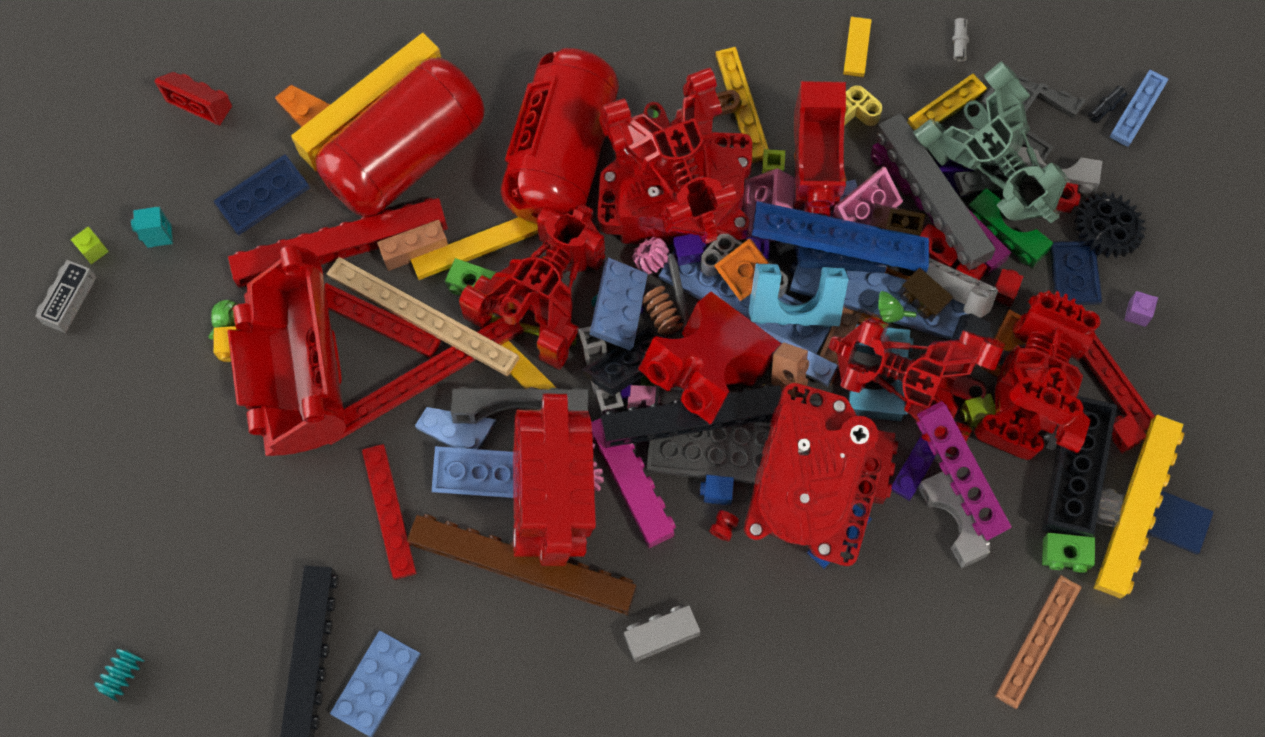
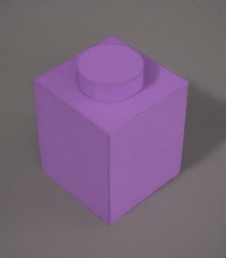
M1136 291L1129 300L1124 320L1146 327L1153 318L1158 297Z

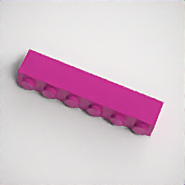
M601 418L591 422L594 441L648 547L651 548L674 537L673 529L676 528L671 516L667 517L664 513L665 504L661 496L656 497L653 491L655 485L651 477L645 476L643 469H645L641 457H636L633 452L635 449L634 444L605 448Z

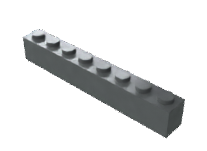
M900 113L878 124L876 133L878 143L887 150V155L891 162H895L898 166L901 177L909 182L912 193L920 198L923 209L933 217L936 228L944 233L947 244L955 249L960 263L966 265L968 270H971L991 260L995 252L994 246L925 147L916 138L902 114Z

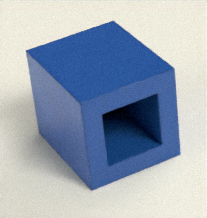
M706 475V482H701L700 495L704 496V503L731 505L734 477Z

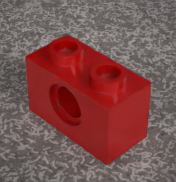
M928 223L919 236L929 238V258L953 268L959 260L957 252L947 244L944 233ZM937 248L942 253H935L932 249Z

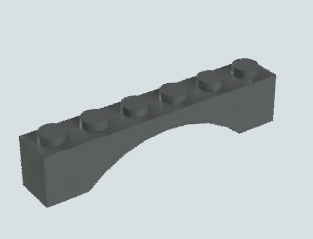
M461 387L452 391L451 416L453 423H477L493 413L506 409L530 408L541 410L543 394H567L568 410L589 411V392L582 388L566 390L560 388L537 389L533 387L527 389H515L512 387L505 389H493L490 387L471 389Z

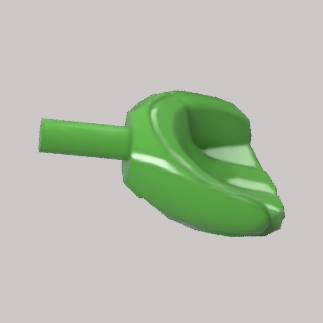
M885 291L880 292L878 309L883 322H897L903 319V316L916 317V312L904 311L900 302L891 294Z
M222 300L215 304L211 314L212 326L214 328L235 326L233 307L238 304L230 300ZM214 329L208 336L210 339H214Z

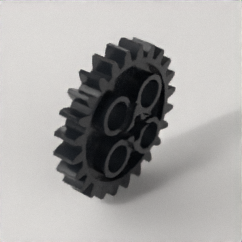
M1105 192L1101 196L1095 193L1092 198L1088 197L1085 202H1082L1075 213L1077 217L1074 222L1078 224L1075 230L1081 231L1078 238L1086 239L1083 245L1090 244V251L1096 248L1098 255L1105 252L1106 258L1113 254L1115 259H1117L1120 254L1123 257H1126L1128 253L1132 254L1141 245V241L1145 238L1143 233L1146 231V228L1142 226L1145 220L1139 219L1142 212L1134 211L1137 206H1129L1130 199L1125 202L1122 201V195L1118 199L1115 198L1113 192L1109 197H1107Z

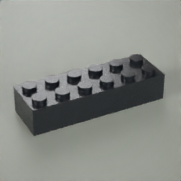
M1077 396L1076 398L1083 405V413L1090 419V424L1084 444L1078 453L1057 445L1042 530L1056 534L1092 537L1095 533L1117 405Z

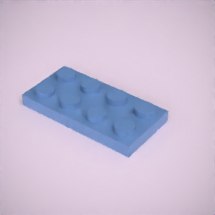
M611 258L605 261L589 335L627 350H631L634 347L647 273Z
M435 446L432 492L513 498V452Z
M379 630L330 714L365 735L373 737L421 654Z

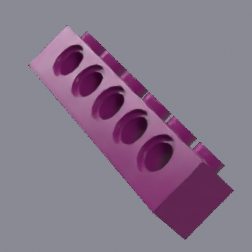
M941 401L918 413L917 416L920 421L917 422V425L923 435L928 434L931 440L928 442V446L932 453L940 456L942 462L938 464L944 475L949 474L953 482L950 483V486L956 496L961 495L964 501L961 503V506L966 515H972L975 521L972 523L976 534L978 536L983 535L986 541L1012 528L947 406ZM939 426H945V433L942 436H935V429ZM949 447H956L957 451L954 456H946V450ZM967 467V474L963 477H958V469ZM977 487L979 489L976 496L968 497V491L971 488ZM982 508H989L987 516L979 517V512Z

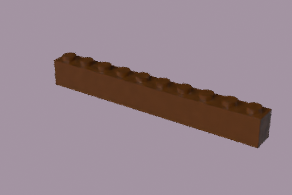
M424 514L423 517L419 515L415 517L407 542L412 547L627 616L629 614L637 590L636 584H633V580L620 577V579L611 577V573L604 570L595 572L589 570V566L582 563H576V565L566 563L565 566H541L539 557H514L513 542H510V544L501 542L502 539L494 535L482 536L479 531L472 528L463 530L458 528L457 524L450 521H445L444 524L436 521L437 518L428 514Z

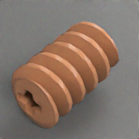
M659 286L646 293L642 305L646 307V312L650 314V319L654 321V326L658 329V333L662 336H669L680 330L684 324L677 323L682 317L681 315L673 316L677 312V308L669 309L673 305V301H665L668 299L669 294H661L665 287Z

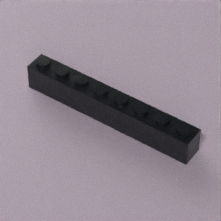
M766 384L761 386L760 389L743 388L737 393H729L711 425L699 415L690 412L681 402V399L674 400L672 404L666 405L654 403L648 408L642 409L640 407H631L627 411L619 413L616 410L608 411L605 415H601V428L605 448L772 420L774 409L778 406L781 396V386Z
M304 565L280 737H314L315 730L319 728L320 716L317 715L318 706H321L323 701V692L320 689L321 682H324L326 678L324 659L329 656L327 637L331 635L333 627L330 615L331 611L334 612L336 605L333 593L334 588L337 589L339 576L332 567Z

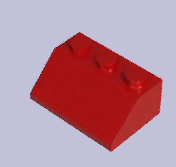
M171 72L157 77L154 81L166 102L218 126L221 125L232 108L229 96L221 90L215 91L204 82H195L186 74L180 75L176 72Z

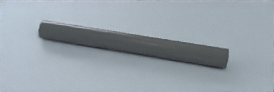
M674 253L667 256L678 312L682 317L680 322L684 324L682 326L683 332L689 317L677 258Z

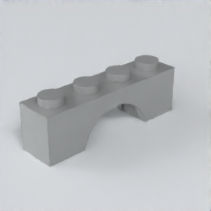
M1021 147L1018 153L1019 156L1027 163L1028 167L1032 166L1026 151L1027 148ZM1033 149L1040 167L1044 168L1047 166L1041 159L1038 150ZM1081 157L1074 166L1062 169L1069 179L1067 183L1077 184L1078 191L1081 193H1095L1100 184L1102 161ZM1028 177L1023 181L1036 183L1037 185L1041 186L1040 183L1033 177Z
M591 326L578 329V340L586 366L607 354L605 341L589 335ZM591 382L600 417L608 411L616 410L618 413L623 412L624 405L620 392L612 396Z
M942 471L921 481L918 489L928 507L942 508L955 518L959 532L958 538L952 545L951 550L961 568H964L987 557L990 553V544L982 535L978 536L972 526V523L975 522L973 517L966 515L961 506V503L964 502L960 495L956 496L950 486V483L953 482L950 475L945 476Z

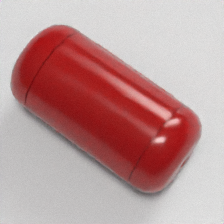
M563 48L560 51L549 52L540 59L533 82L527 85L505 158L508 164L501 185V197L512 213L528 222L537 224V218L543 207L551 208L562 214L569 213L572 215L574 209H577L579 205H586L605 139V134L599 120L601 108L603 105L615 102L619 90V81L613 67L596 54L577 48Z
M440 57L426 59L320 148L315 160L317 172L329 190L350 211L364 217L375 216L478 129L483 122L485 114L482 97L470 79L455 64Z

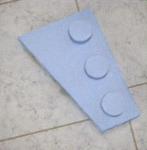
M426 407L415 427L451 448L480 450L497 421L496 419L485 417L477 423H453L451 411Z

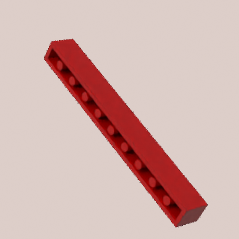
M429 198L415 205L407 204L397 210H386L379 215L362 217L354 222H343L339 226L332 228L325 227L311 234L303 233L296 238L282 239L268 246L260 245L250 251L236 252L234 255L228 256L233 280L238 288L247 286L250 281L281 259L280 250L286 246H298L314 252L319 257L321 265L336 261L339 257L344 259L379 249L377 242L436 220L440 221L443 231L447 230L448 227L440 199Z

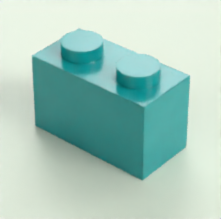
M160 206L133 210L134 219H131L132 230L138 234L139 240L143 241L147 248L173 244L172 224Z

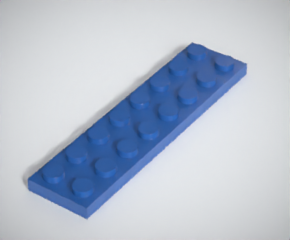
M759 201L756 202L752 236L822 250L828 253L841 254L847 257H855L870 262L883 263L893 267L906 268L912 271H917L921 268L927 273L929 267V238Z

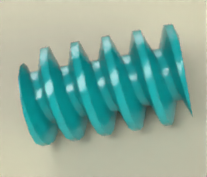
M116 649L119 658L111 657L110 659L114 667L105 666L109 674H100L103 683L95 682L94 684L99 692L118 703L119 701L115 695H124L120 687H129L130 685L126 678H135L131 670H140L136 662H145V660L135 654L122 649Z

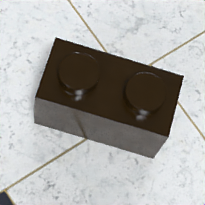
M875 203L870 225L886 230L921 235L925 214Z
M921 268L901 286L898 292L905 303L911 304L917 309L918 314L922 318L928 319L930 322L953 299L949 292Z

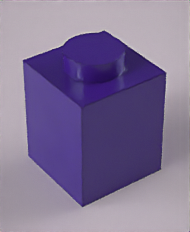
M689 234L673 237V249L678 266L701 262L702 254L707 248L706 244L699 238V235Z

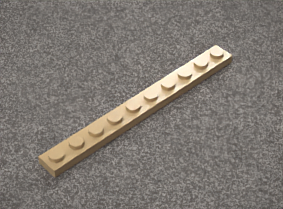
M340 257L327 272V276L330 279L505 376L509 375L520 359L516 353Z

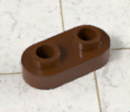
M727 90L716 93L722 108V114L714 117L736 112L741 107L742 100L736 91ZM735 101L734 104L729 105V102Z

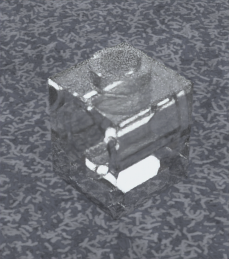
M1103 489L1096 523L1114 527L1120 519L1124 495L1117 494V491L1113 489Z

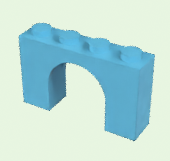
M756 263L748 310L751 322L758 324L777 323L780 325L799 324L801 326L821 325L823 327L840 326L848 284V276L844 268L822 267L816 295L804 304L788 305L778 298L782 276L779 266L776 264Z
M887 329L886 334L891 341L911 343L913 345V338H910V330ZM859 343L857 351L880 356L875 354L874 348ZM892 348V353H898L900 356H906L908 359L909 351L912 352L913 348H910V350ZM895 380L891 385L895 387L894 390L904 396L902 381ZM863 389L860 393L849 392L848 401L857 416L901 422L903 415H907V412L904 410L906 402L886 389Z

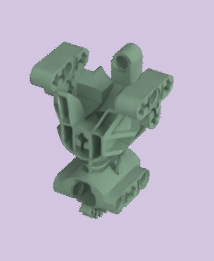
M1001 61L983 75L995 90L994 93L986 98L987 108L978 101H970L964 107V114L975 129L964 130L951 126L946 130L940 122H935L934 119L930 118L913 133L942 166L951 159L972 170L982 171L991 178L992 182L1004 190L1003 196L1005 198L997 206L1007 219L1018 221L1044 217L1048 222L1052 223L1060 217L1056 206L1069 179L1062 169L1052 162L1044 168L1040 167L1033 147H1030L1026 137L1030 128L1027 124L1025 107L1022 102L1031 95L1021 84L1020 79L1013 70ZM979 106V114L972 117L970 114L971 108ZM1023 139L1032 163L1030 167L1027 166V163L1018 154L1022 147ZM988 165L999 166V169L1008 177L1007 183L996 175H991L983 168ZM1028 177L1035 178L1046 192L1033 201L1032 204H1029L1023 196L1024 190L1020 186Z

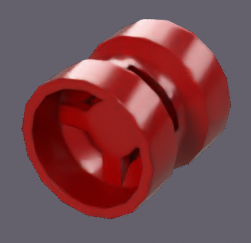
M719 510L716 516L717 521L715 524H712L709 532L713 536L729 542L733 535L732 530L737 527L740 520L729 512Z

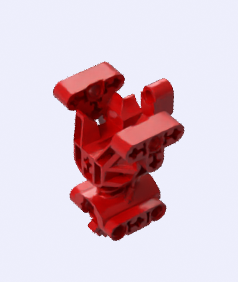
M710 67L687 76V83L683 86L685 98L683 99L682 109L677 110L676 117L671 123H669L664 107L658 102L648 103L642 114L631 117L625 98L603 105L599 117L605 136H609L615 152L626 149V152L641 165L644 171L654 170L661 180L660 183L674 202L665 205L661 213V219L667 233L674 231L699 235V238L705 244L717 240L716 227L734 206L735 201H737L736 191L731 182L721 184L720 181L711 178L707 147L712 139L713 117L722 114V108L715 92L717 87L716 79ZM651 109L656 110L659 116L652 118L648 115L647 111ZM703 151L705 162L703 163L704 177L699 178L700 173L696 171L697 165L693 163V160L697 153ZM660 173L673 174L672 178L676 180L675 186L679 188L678 193ZM696 194L698 200L704 201L708 212L697 217L692 215L687 200L688 195Z
M582 204L577 209H574L573 214L570 215L569 213L562 214L551 208L543 207L537 218L539 240L543 242V245L531 254L529 258L522 260L512 259L509 262L510 266L493 275L491 279L482 275L474 286L467 285L459 299L464 319L480 328H484L489 324L493 313L501 316L505 323L511 325L522 320L527 310L532 311L535 315V321L540 324L539 338L537 340V348L540 350L539 359L557 370H561L567 361L568 349L576 338L579 329L578 326L571 323L573 309L571 287L573 281L576 279L577 272L586 271L588 267L597 271L605 258L604 235L599 233L592 222L594 218L593 209ZM569 234L574 237L569 244L563 243L566 235ZM546 251V256H543L542 259L538 258L541 254H543ZM567 271L571 272L568 287L561 281L563 274H566Z
M1048 290L1044 293L1039 292L1037 296L1031 297L1029 300L1031 307L1028 313L1023 314L1012 327L1014 336L1026 342L1025 348L1015 346L1005 359L995 386V415L985 416L976 425L974 430L975 436L979 440L1021 459L1030 460L1044 447L1043 438L1037 433L1042 429L1053 434L1056 426L1059 424L1055 436L1057 439L1056 444L1075 453L1080 451L1086 438L1090 419L1083 413V405L1076 398L1083 375L1078 367L1069 364V359L1077 361L1082 358L1095 337L1094 331L1101 324L1100 317L1095 312L1086 311L1082 304H1075V298L1069 301L1068 294L1060 297L1059 291L1052 294Z
M872 317L866 319L844 338L832 336L828 348L837 353L841 387L860 393L866 387V384L873 380L888 392H893L905 401L906 406L904 410L910 413L917 422L920 421L917 416L918 413L941 401L947 406L954 419L958 406L954 401L953 395L966 400L980 396L984 399L987 393V386L983 381L968 375L973 371L975 364L987 369L996 370L1006 345L994 338H985L965 330L962 331L959 340L933 341L929 346L894 342L886 334L889 324ZM859 343L874 348L875 354L882 356L881 365L868 366L853 359ZM892 348L910 350V348L924 349L927 352L920 355L916 360H910L906 356L902 357L898 353H892ZM878 374H885L888 378L892 377L896 381H902L904 396L894 390L895 387L882 379ZM974 385L980 386L983 393L980 396H973L970 393V388ZM955 421L967 443L972 428ZM945 426L937 427L934 432L935 436H942L946 431ZM927 433L922 434V439L928 442L931 441ZM951 446L946 450V453L954 456L957 448Z

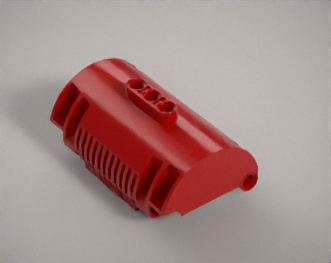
M293 245L282 248L280 250L281 259L247 284L248 292L244 294L245 303L233 307L235 327L240 331L231 329L227 331L237 405L245 406L249 409L246 413L249 433L263 436L266 456L295 454L319 448L339 438L346 429L340 389L342 380L335 333L331 330L321 261L314 252Z

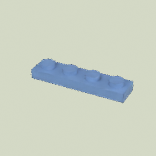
M1151 69L1148 71L1112 131L1111 139L1129 147L1169 80L1168 78Z

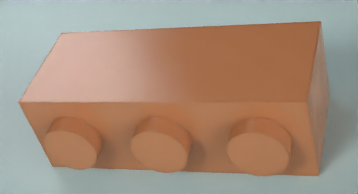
M439 220L377 242L388 271L411 263L410 259L448 245Z

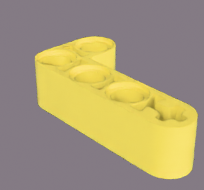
M851 87L846 91L844 126L855 116L868 126L876 125L880 120L882 104L863 87ZM868 111H873L876 114H870Z

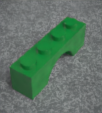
M985 188L969 204L968 209L1009 251L1018 257L1022 264L1028 265L1033 269L1049 252L1053 242L1037 229L1029 232H1018L1008 227L1001 217V210L997 206L1001 199Z

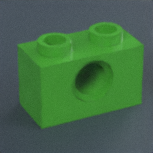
M455 258L445 283L451 293L460 296L467 286L466 282L473 279L477 282L482 275L491 279L496 272Z
M1047 533L1043 538L1042 565L1049 566V569L1052 570L1073 568L1074 572H1087V570H1090L1095 565V537ZM1064 549L1070 550L1073 553V558H1067L1064 555Z

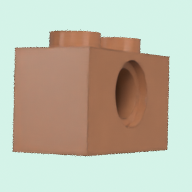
M783 342L773 354L771 384L774 386L780 385L781 390L791 383L807 386L808 350ZM793 388L791 391H788L787 393L790 394L793 398L797 397L798 395L797 393H795V388Z

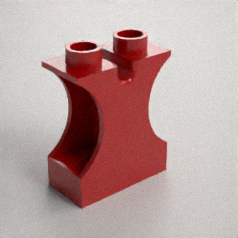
M801 81L794 110V209L830 217V211H834L835 205L840 202V197L844 193L846 187L844 175L846 82Z
M711 291L697 302L682 332L684 338L667 339L655 336L639 370L652 383L661 386L666 391H670L673 387L682 388L684 392L682 393L681 402L684 406L711 425L729 394L727 384L753 386L766 374L773 361V354L782 343Z

